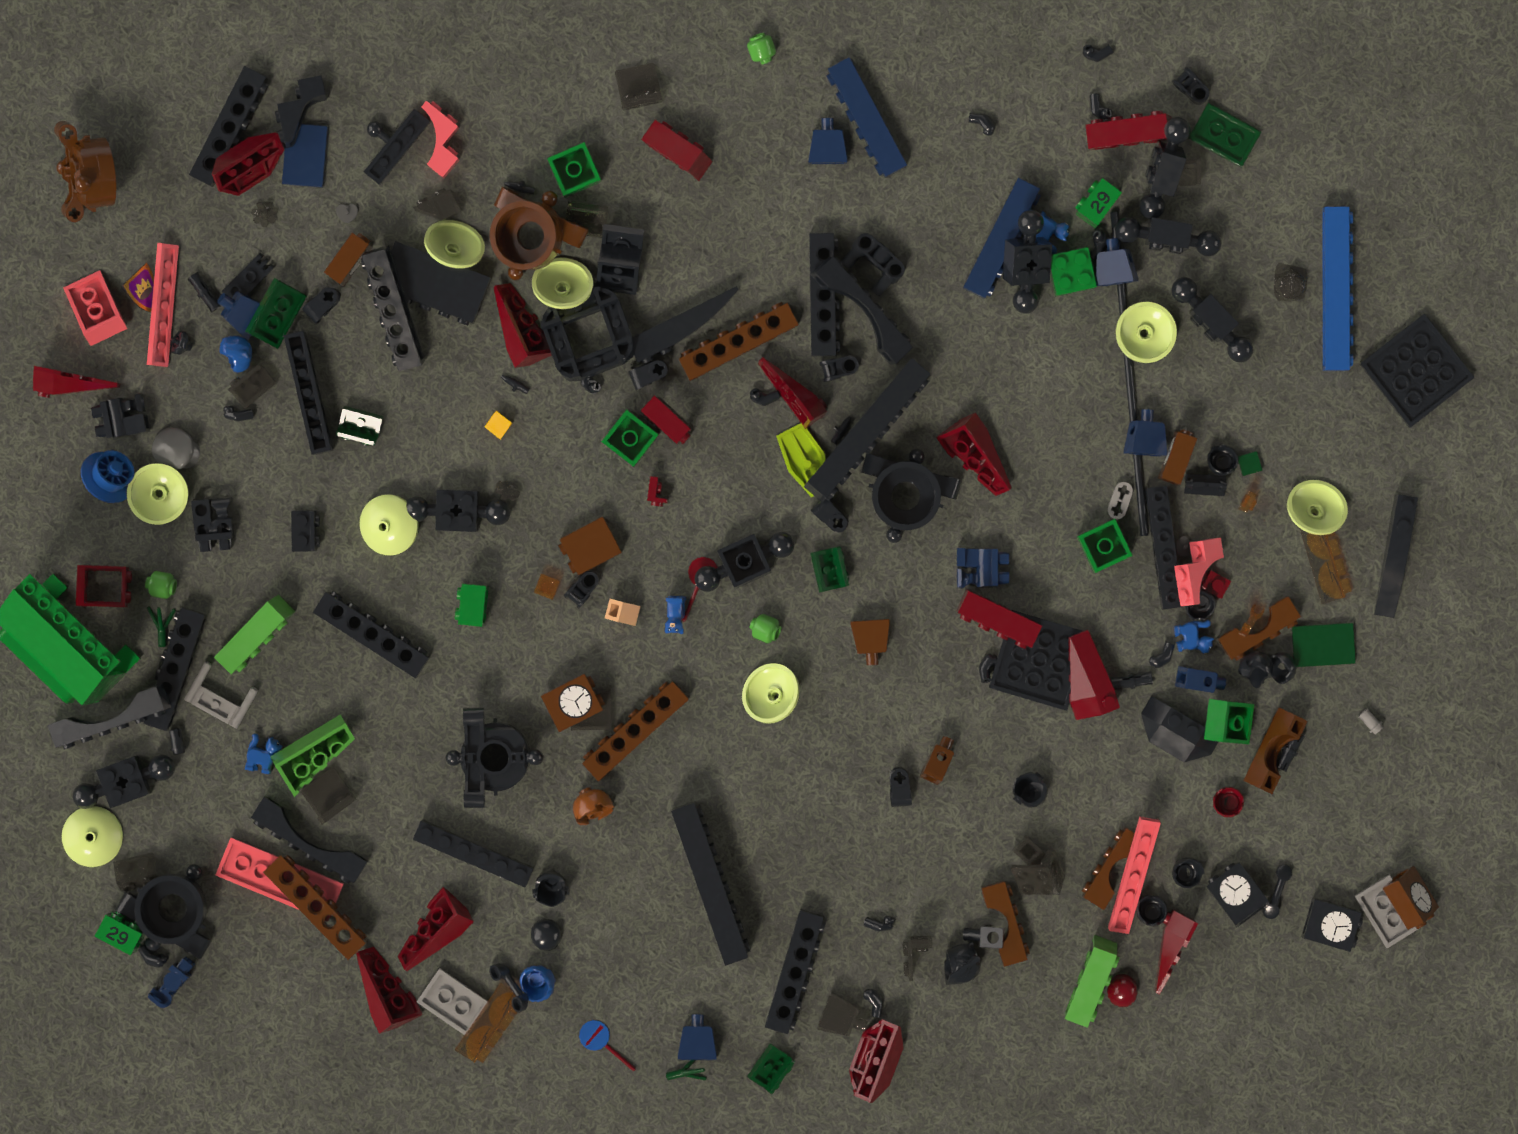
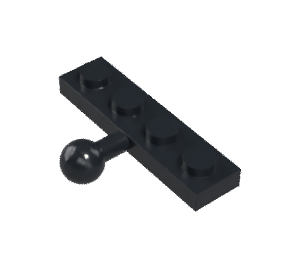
M413 109L392 137L383 131L381 123L377 121L370 122L367 126V133L371 137H379L386 144L364 170V173L381 185L430 124V121Z

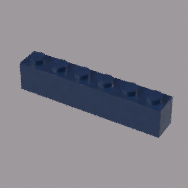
M847 58L828 68L829 74L826 77L831 86H836L838 92L835 94L841 104L845 103L848 108L845 113L850 122L854 121L858 127L855 129L856 134L860 140L864 138L867 144L864 148L870 158L874 157L877 163L874 167L879 176L883 174L884 178H887L907 167L851 59Z
M1020 178L1016 180L963 289L983 299L986 296L991 297L996 287L993 285L996 277L1000 279L1003 273L1002 264L1004 262L1005 239H1018L1021 237L1022 232L1018 227L1019 216L1024 211L1030 210L1032 204L1037 205L1041 197L1038 194L1040 188Z

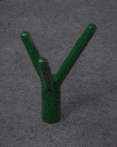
M148 606L146 609L158 629V647H166V629L176 609H172L163 625L161 608L157 607V620L152 609Z
M690 1060L682 1069L666 1073L668 1081L684 1076L704 1081L707 1078L694 1074L704 1072V1068L687 1070L696 1060Z

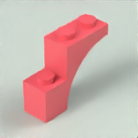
M425 101L421 107L430 116L436 132L435 149L427 165L442 178H445L459 161L456 157L458 153L453 148L448 146L446 149L444 147L459 129L456 125L458 121L449 114L447 116L443 115L440 112L442 108L434 101L431 104Z
M1221 538L1189 542L1192 563L1174 566L1180 606L1200 604V586L1206 570L1216 560L1224 558Z

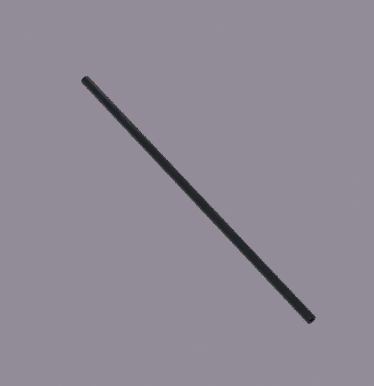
M1118 212L1110 213L1112 239L1117 238L1115 226L1119 221ZM1119 240V248L1122 249L1121 241ZM1125 283L1117 284L1120 316L1127 309ZM1123 353L1129 420L1131 422L1138 420L1132 359ZM1133 455L1140 536H1149L1141 455Z

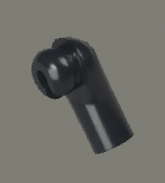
M1089 44L1083 47V56L1095 62H1099L1113 54L1109 44L1100 50Z
M757 388L750 391V399L761 406L769 405L781 399L777 390L768 394L759 391Z
M233 405L223 408L225 413L223 415L226 419L238 422L253 419L252 409L234 412Z
M146 945L138 949L143 960L149 966L160 968L163 967V964L167 963V957L164 954L153 955Z
M866 989L863 997L872 1004L871 1016L881 1018L882 997L876 990Z

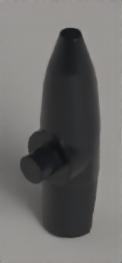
M525 181L520 183L504 182V185L513 190L534 195L535 188L526 186Z
M501 375V378L513 387L511 391L515 392L517 389L525 394L529 392L530 388L518 380Z
M850 416L842 422L839 428L834 427L833 430L836 432L831 442L835 445L849 427Z

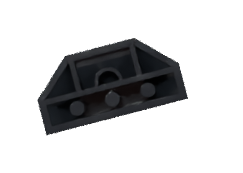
M1152 696L1141 712L1148 741L1182 762L1209 756L1218 744V741L1204 739V726Z

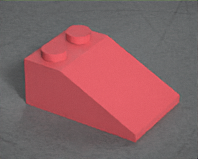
M100 270L63 287L83 335L90 346L128 329Z

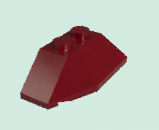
M274 132L248 137L217 157L212 176L218 191L240 196L269 177L277 165L280 155L284 152L278 133Z
M882 1019L879 1023L863 1032L849 1069L854 1096L873 1103L890 1086L904 1048L900 1026Z

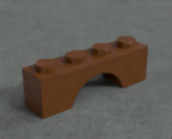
M1288 596L1269 606V620L1261 631L1254 634H1245L1233 628L1217 638L1230 660L1234 658L1236 661L1246 655L1245 651L1252 648L1255 650L1264 644L1262 641L1266 638L1273 639L1280 635L1281 632L1279 630L1286 626L1289 629L1298 624L1297 619L1301 616Z
M1278 708L1243 781L1273 794L1281 778L1276 766L1277 756L1286 743L1292 740H1299L1308 721Z
M1126 827L1123 830H1118L1114 837V840H1116L1112 848L1109 846L1103 854L1105 860L1102 865L1097 864L1092 872L1095 875L1092 881H1087L1081 890L1084 892L1083 898L1105 910L1115 894L1109 883L1110 870L1117 861L1128 858L1135 833Z
M1003 880L982 886L981 890L986 907L1000 911L1008 922V932L1003 942V948H998L1003 966L1028 960L1026 956L1030 954L1027 942L1023 943L1021 935H1024L1021 923L1017 924L1015 918L1018 915L1015 903L1011 904L1009 897L1013 896L1010 884H1006Z

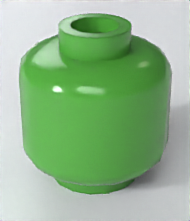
M764 32L750 37L747 48L752 61L760 62L761 64L771 62L772 56L776 54L772 37L765 35Z
M154 571L151 577H147L145 588L148 589L152 597L168 599L176 592L177 580L174 579L171 573Z
M760 614L757 618H753L750 623L752 636L757 640L771 643L776 641L780 635L781 626L779 621L769 615Z

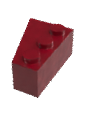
M654 120L641 140L660 155L678 165L680 169L687 171L696 180L700 181L713 162L703 152L705 148L695 141L693 144L688 142L689 138L680 131L677 134L673 132V127L665 121L660 123Z

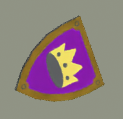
M147 263L139 268L122 285V290L127 293L135 305L146 312H151L154 276Z

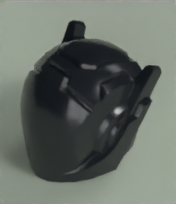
M972 941L968 944L956 945L946 950V960L944 961L946 985L967 983L974 980L979 974L981 968L980 957L973 948L974 943Z

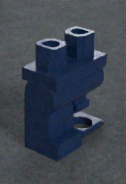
M957 548V568H977L975 574H967L962 569H957V589H962L972 584H976L977 588H998V585L1008 584L1009 572H998V565H1009V553L998 552V549Z
M187 956L179 964L177 962L168 969L171 972L165 975L162 987L160 989L154 987L148 994V998L160 1008H165L172 1004L173 996L184 982L192 976L189 972L196 963Z

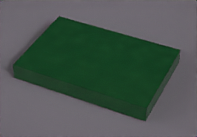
M1208 102L1188 139L1242 168L1261 131Z
M274 278L245 332L278 349L284 339L283 335L287 334L307 295Z
M1353 623L1291 627L1293 659L1296 667L1356 664Z

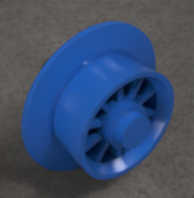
M114 450L96 452L84 460L81 466V478L86 489L97 499L108 503H119L127 499V487L134 478V467L129 458L121 452Z

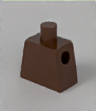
M889 619L851 621L850 625L857 654H866V665H879L878 653L886 652Z
M943 736L940 744L933 746L919 777L936 785L942 782L954 755V752L951 751L954 740ZM941 755L943 761L938 760L937 756Z

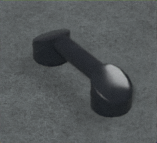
M1281 864L1276 868L1275 873L1278 881L1270 904L1262 909L1263 915L1268 919H1274L1279 915L1278 903L1286 881L1292 877V869L1286 864Z
M501 963L490 966L489 973L491 978L495 981L504 979L516 996L512 999L513 1009L518 1013L525 1011L528 1006V996L522 992L512 978L509 968Z

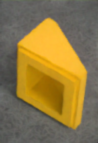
M496 411L485 425V428L501 440L513 423Z

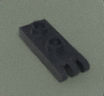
M259 253L222 292L231 298L236 292L247 296L275 266L271 264L265 269L264 267L269 263V260L266 258L260 264L258 261L264 255Z

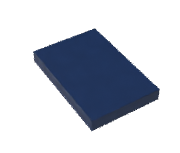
M302 124L295 145L291 148H286L285 145L283 185L323 188L328 134L327 126Z

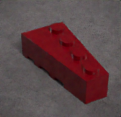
M1153 111L1150 116H1143V113L1132 114L1129 119L1117 116L1111 117V121L1103 122V119L1091 120V124H1086L1088 149L1120 147V145L1133 146L1140 144V142L1158 143L1160 139H1167L1164 134V127L1172 119V116L1166 113L1163 114V111Z
M966 589L956 610L957 613L961 614L960 619L969 623L974 620L979 623V628L988 632L991 628L998 632L996 636L1004 640L1012 638L1016 640L1015 645L1026 649L1027 646L1033 647L1042 628V625L1018 613H1014L999 604H995L985 597L974 594Z

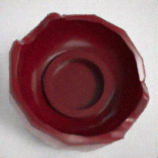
M1224 787L1214 795L1213 807L1217 814L1223 817H1235L1243 810L1244 797L1239 790L1233 787ZM1226 797H1228V798H1227V803H1226V805H1225V804H1224V800H1225Z
M1118 974L1111 979L1107 987V995L1112 1004L1118 1007H1128L1137 998L1138 987L1131 976Z

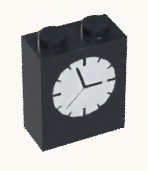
M1240 862L1236 865L1232 863L1224 869V874L1221 876L1215 875L1208 881L1209 885H1207L1209 892L1236 928L1270 904Z
M1312 898L1301 937L1351 952V949L1355 948L1358 937L1355 936L1357 928L1360 929L1363 923L1362 913Z

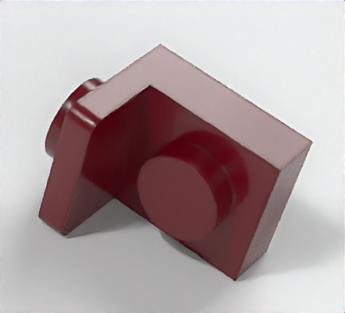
M650 476L647 501H651L652 506L663 507V503H668V499L656 498V494H661L662 482H658V477Z
M1209 570L1208 573L1205 572L1200 588L1222 599L1231 581Z

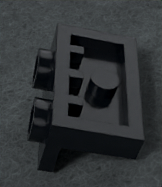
M291 511L292 552L317 551V547H320V535L316 533V527H320V515H316V511Z

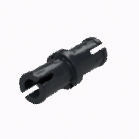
M198 272L187 279L198 293V298L204 301L211 313L221 307L217 303V298L212 293V288L207 286Z
M1151 672L1134 675L1129 673L1128 676L1111 678V683L1114 690L1124 688L1135 689L1138 686L1153 685V678Z
M1301 734L1299 740H1292L1287 743L1286 747L1283 746V752L1276 764L1277 768L1287 772L1294 756L1297 757L1298 755L1297 750L1305 738L1304 735Z

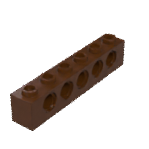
M780 302L771 307L773 311L767 314L764 311L753 316V321L747 323L745 320L735 325L736 330L730 333L728 330L723 331L717 335L718 339L712 342L708 339L700 343L699 349L695 351L689 349L681 353L682 357L679 358V361L689 380L692 381L797 327L799 324L788 303L783 305ZM772 316L778 317L780 320V324L774 328L768 324V320ZM759 326L762 329L761 335L758 337L752 336L750 334L751 327ZM735 335L743 337L744 342L741 346L733 345L732 338ZM718 344H722L726 348L725 353L720 356L714 353V347ZM702 353L707 356L708 359L704 365H699L696 362L698 354Z
M666 681L658 688L660 693L656 697L651 695L643 702L646 705L640 711L636 708L628 716L630 720L625 725L621 722L613 729L615 734L612 737H604L598 743L600 747L595 752L591 749L583 756L585 761L582 764L597 781H600L689 700L674 681L671 683ZM663 696L670 699V706L667 708H662L659 705V699ZM647 710L655 713V719L651 722L644 719V712ZM631 724H637L640 727L638 735L630 734L629 726ZM618 737L625 741V746L622 749H617L614 746V740ZM602 751H606L610 755V760L606 763L599 760V753Z
M280 855L263 873L337 950L349 960L368 942L365 939L367 937L366 934L359 928L356 930L351 925L353 921L345 913L341 915L337 910V904L332 899L327 900L322 895L324 891L317 884L313 886L309 881V875L302 869L299 871L294 866L296 862L289 855ZM285 871L293 873V881L288 882L284 879L283 874ZM303 885L308 889L306 896L298 894L299 886ZM314 900L321 902L322 909L320 911H315L312 908ZM327 915H333L336 918L335 925L330 926L327 924ZM341 930H348L350 932L349 940H343L340 937Z

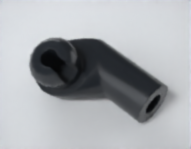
M1090 94L1091 113L1097 118L1103 119V121L1111 118V109H1107L1100 104V94Z
M969 113L968 123L980 124L983 128V133L987 136L994 133L995 124L988 115Z
M1101 230L1094 231L1092 235L1095 247L1090 252V258L1094 261L1097 260L1098 253L1104 252L1107 249L1106 235Z
M591 377L581 381V386L589 393L596 394L601 390L600 383Z
M1165 642L1162 653L1158 656L1152 655L1150 657V665L1155 668H1161L1169 663L1175 645Z
M991 653L986 654L979 665L982 683H989L991 681L989 668L991 665L995 666L998 657Z
M885 916L884 921L880 922L866 917L864 927L878 932L891 930L894 927L895 919Z

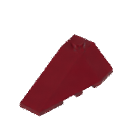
M511 283L495 285L493 288L506 349L514 367L530 366L552 356L544 331L535 322L538 317L526 311L524 308L526 302Z
M764 357L759 360L758 365L805 429L825 416L827 406L821 398L818 399L815 394Z
M34 366L33 391H37L38 396L50 398L51 394L64 395L120 388V383L38 366Z
M976 412L961 418L936 437L947 454L952 458L955 455L964 462L962 467L965 470L969 468L974 470L978 474L977 480L995 496L1011 490V484L989 432Z
M1084 630L1069 636V682L1071 689L1069 702L1075 720L1100 716L1119 709L1120 705L1115 690L1089 631Z
M444 887L427 905V908L430 909L425 920L419 919L417 922L419 925L416 935L409 936L398 955V959L405 971H409L461 936L474 922L468 909Z
M1173 909L1171 913H1167L1165 920L1162 922L1165 925L1163 927L1154 990L1159 995L1171 976L1172 965L1175 966L1181 957V947H1187L1198 925L1195 920Z
M374 947L356 953L370 1014L379 1034L396 1029L423 1015L414 995L410 991L407 994L399 985L402 982L401 979L391 976L388 972L389 965Z

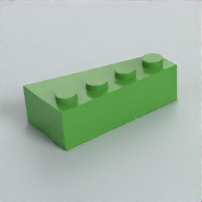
M280 595L275 596L265 603L214 658L230 674L236 671L240 673L248 665L246 661L250 657L252 659L261 652L259 648L263 644L267 645L275 637L273 634L277 630L281 631L288 624L287 620L296 611Z
M340 714L270 757L295 797L305 784L308 785L313 780L312 777L320 770H323L328 765L327 763L333 757H337L355 738Z
M1097 935L1093 937V950L1087 953L1084 963L1085 969H1082L1077 980L1078 987L1074 988L1065 1011L1066 1020L1087 1028L1089 1023L1094 1022L1096 1018L1097 1004L1101 1005L1105 995L1102 991L1105 986H1109L1112 978L1110 972L1112 968L1117 967L1120 958L1117 956V943Z

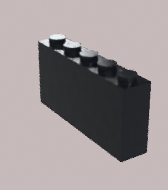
M395 241L391 254L407 303L411 304L412 301L420 303V308L431 311V308L439 311L438 315L449 319L451 315L458 318L457 322L463 325L474 324L491 278L467 268L445 266L437 262L430 254ZM381 286L385 294H390V289L387 286Z

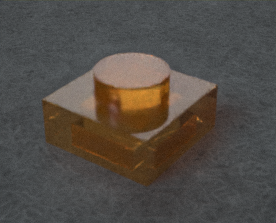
M1247 491L1238 509L1244 513H1247L1248 510L1252 511L1257 503V500H1255L1256 494Z
M541 574L534 593L553 600L560 581Z

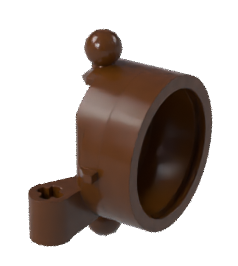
M59 121L54 127V132L65 146L66 156L57 163L56 169L62 175V178L68 182L69 189L67 198L61 207V212L69 221L78 222L84 215L83 205L90 211L96 212L98 207L113 206L115 204L116 174L114 161L106 138L90 139V135H85L81 140H77L76 128L67 121ZM65 128H68L69 131H66V135H63L62 132L65 131ZM75 208L76 212H73V215L69 214V211Z
M503 186L497 196L494 206L501 210L492 221L490 243L497 258L510 267L508 275L512 280L521 279L524 273L523 270H537L548 266L557 254L562 253L560 249L562 241L581 248L589 229L558 216L557 212L551 208L558 201V197L553 191H547L542 195L543 203L528 201L517 192ZM528 222L539 224L544 231L542 244L533 250L525 248L519 238L520 229Z

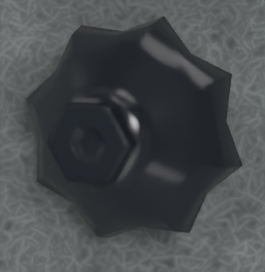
M178 331L170 340L172 342L171 352L173 354L180 355L192 349L193 343L189 341V336L186 332Z

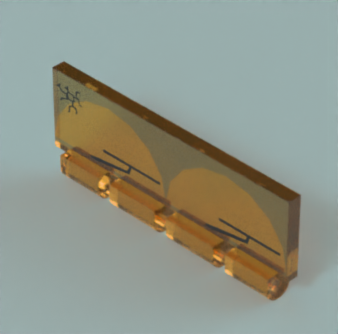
M1300 528L1321 604L1345 598L1344 594L1352 590L1349 579L1344 578L1340 580L1339 577L1347 574L1342 558L1334 560V556L1341 554L1337 539L1328 540V537L1335 535V532L1327 535H1315Z
M500 983L455 1048L456 1052L474 1063L476 1060L482 1063L491 1052V1050L486 1048L487 1044L494 1048L503 1035L497 1031L498 1028L505 1031L514 1019L509 1012L518 1013L512 1007V999L516 996L509 987Z

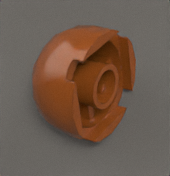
M590 787L579 792L580 795L577 796L573 803L574 817L579 825H588V820L597 817L598 820L603 819L613 812L612 808H614V804L607 793L600 789H591Z

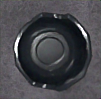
M1227 445L1214 446L1207 455V464L1214 474L1228 475L1237 468L1238 455L1234 449ZM1225 456L1221 461L1218 462V459L1220 457Z
M1200 590V604L1197 605L1203 607L1198 608L1196 605L1185 606L1186 613L1192 620L1207 619L1216 608L1215 598L1210 592Z
M1286 652L1273 654L1271 656L1274 666L1272 678L1279 684H1285L1294 678L1297 669L1296 663ZM1280 663L1284 664V670L1278 668Z
M1188 857L1179 859L1172 870L1174 882L1182 888L1196 886L1200 883L1202 875L1205 874L1202 863ZM1187 868H1188L1189 871H1190L1189 877H1188V874H1187Z
M1152 895L1143 897L1136 908L1137 917L1147 926L1160 925L1168 913L1164 901L1160 897Z
M544 918L537 921L531 928L532 942L540 950L550 951L555 949L562 939L559 925L552 919Z

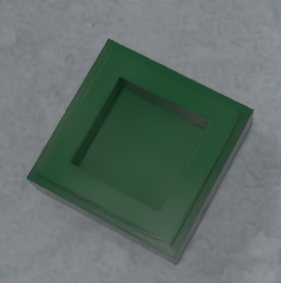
M1257 451L1238 456V464L1242 476L1263 471Z

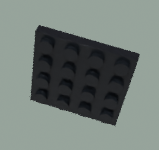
M1425 314L1421 315L1359 364L1409 428L1474 379L1471 372Z
M1011 610L1042 625V628L1032 648L1027 646L1026 649L1015 645L1016 640L1012 638L1002 640L989 688L1067 711L1070 703L1069 694H1071L1069 682V636L1082 632V630Z

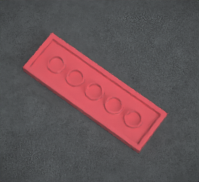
M231 837L215 876L298 909L263 873L279 856ZM294 865L299 871L302 869L309 875V881L313 886L317 884L324 891L322 895L327 900L332 899L337 903L344 883L301 865ZM291 871L284 872V879L288 882L293 881V873ZM301 885L298 887L297 891L300 896L308 894V889L305 886ZM314 900L312 908L315 911H320L322 909L321 902ZM327 915V922L330 920L331 915Z

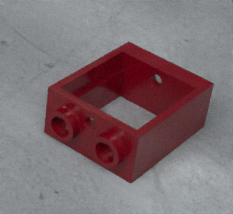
M655 395L641 409V412L677 445L680 442L684 444L691 437L689 434L691 429Z
M77 565L76 606L128 607L132 596L131 591H128V583L132 582V571H129V567ZM88 570L122 572L121 602L87 601Z

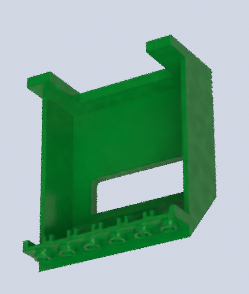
M54 573L42 585L32 574H29L11 591L0 607V626L2 627L0 630V641L66 704L73 703L75 700L81 705L99 702L141 658L127 644L114 656L104 644L98 641L57 600L68 587Z

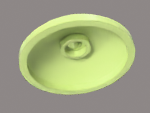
M443 220L436 222L428 228L424 237L425 248L431 257L451 268L471 267L482 259L485 251V244L481 235L473 227L460 221Z
M554 258L548 266L535 270L532 277V289L535 296L545 305L557 309H569L581 305L590 297L593 290V278L590 271L582 263L569 258Z
M1140 302L1128 307L1121 314L1116 325L1118 346L1127 357L1136 362L1152 363L1164 358L1172 350L1176 341L1177 329L1172 315L1163 306L1153 302ZM1141 330L1147 331L1146 337L1141 336Z
M160 463L146 465L134 474L133 480L128 484L127 501L129 507L139 519L146 523L155 525L169 523L179 517L187 505V483L184 477L169 465ZM157 490H162V497L156 496Z
M1308 480L1299 483L1292 489L1287 500V510L1292 521L1299 528L1311 534H1331L1341 528L1347 518L1348 506L1344 496L1336 487L1324 481Z
M386 494L375 497L364 507L360 516V531L366 544L375 552L383 555H396L406 551L414 543L418 534V521L409 515L405 499L396 495ZM382 523L386 525V530L382 529Z
M776 663L765 664L754 670L747 678L742 692V701L747 713L753 719L762 723H776L786 718L794 710L799 699L800 689L797 677L789 668ZM779 694L778 698L775 700V695Z
M98 806L76 810L68 817L62 830V843L68 856L76 863L87 867H97L110 862L118 854L123 842V831L119 820L109 810ZM88 834L93 835L94 839L92 841L87 839Z

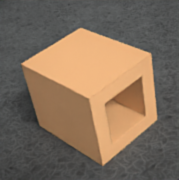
M609 599L605 618L636 626L640 606Z

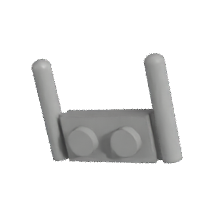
M204 662L184 700L237 729L258 690L255 687H251L239 707L201 686L212 666L210 662Z

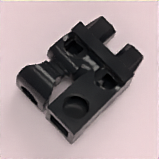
M135 394V399L124 401L123 398H116L100 402V405L92 407V417L94 419L103 417L104 425L95 426L96 437L116 438L151 432L147 414L142 413L126 417L127 411L137 410L138 412H146L143 394Z
M232 497L191 501L195 541L199 543L200 552L212 551L211 540H219V550H231L232 538H234L233 518L228 516L227 507L232 502ZM212 506L215 508L216 513L218 515V517L214 519L212 517Z

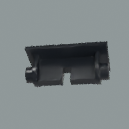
M1185 474L1184 494L1225 496V490H1227L1226 476Z

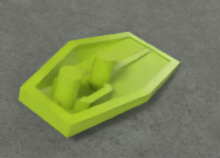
M800 423L776 437L788 472L812 498L814 495L805 489L804 486L825 462L826 458L824 451L813 436Z

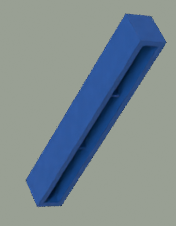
M1349 207L1322 208L1323 371H1348L1350 366H1353V354H1350V346H1353V334H1350V326L1353 325V314L1350 313V305H1353V293H1350V285L1353 284V273H1350L1349 265L1353 264V253L1349 252V244L1353 243V233L1349 232V224L1353 223V213L1349 212Z

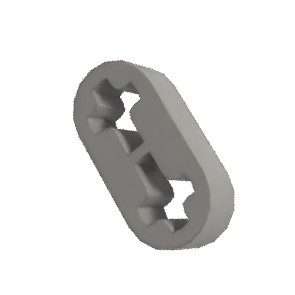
M1120 482L1114 488L1107 510L1108 515L1113 519H1121L1126 514L1133 493L1132 486L1127 482ZM1125 485L1129 494H1124L1123 499L1120 500L1118 488H1122ZM1119 501L1121 502L1120 509L1122 514L1118 513L1117 516H1114V511L1111 508L1116 507Z

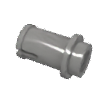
M1368 708L1358 716L1370 729V733L1377 734L1384 727L1382 725L1383 722H1379Z

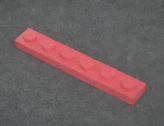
M157 243L147 365L168 367L179 245Z
M1139 817L1108 925L1109 931L1125 934L1130 932L1161 824L1157 819Z

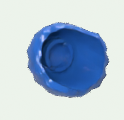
M240 336L222 338L219 352L228 357L233 372L240 373L248 369L252 356V347L248 340Z
M531 966L524 969L521 973L520 987L527 994L529 1001L541 1002L548 999L554 993L556 978L552 971L544 966Z

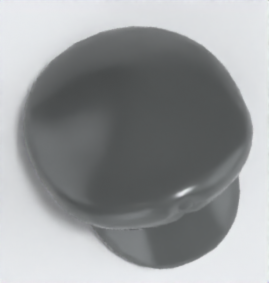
M170 427L163 429L156 435L152 444V454L157 463L166 464L176 470H180L182 468H191L198 462L200 448L188 433L179 428Z

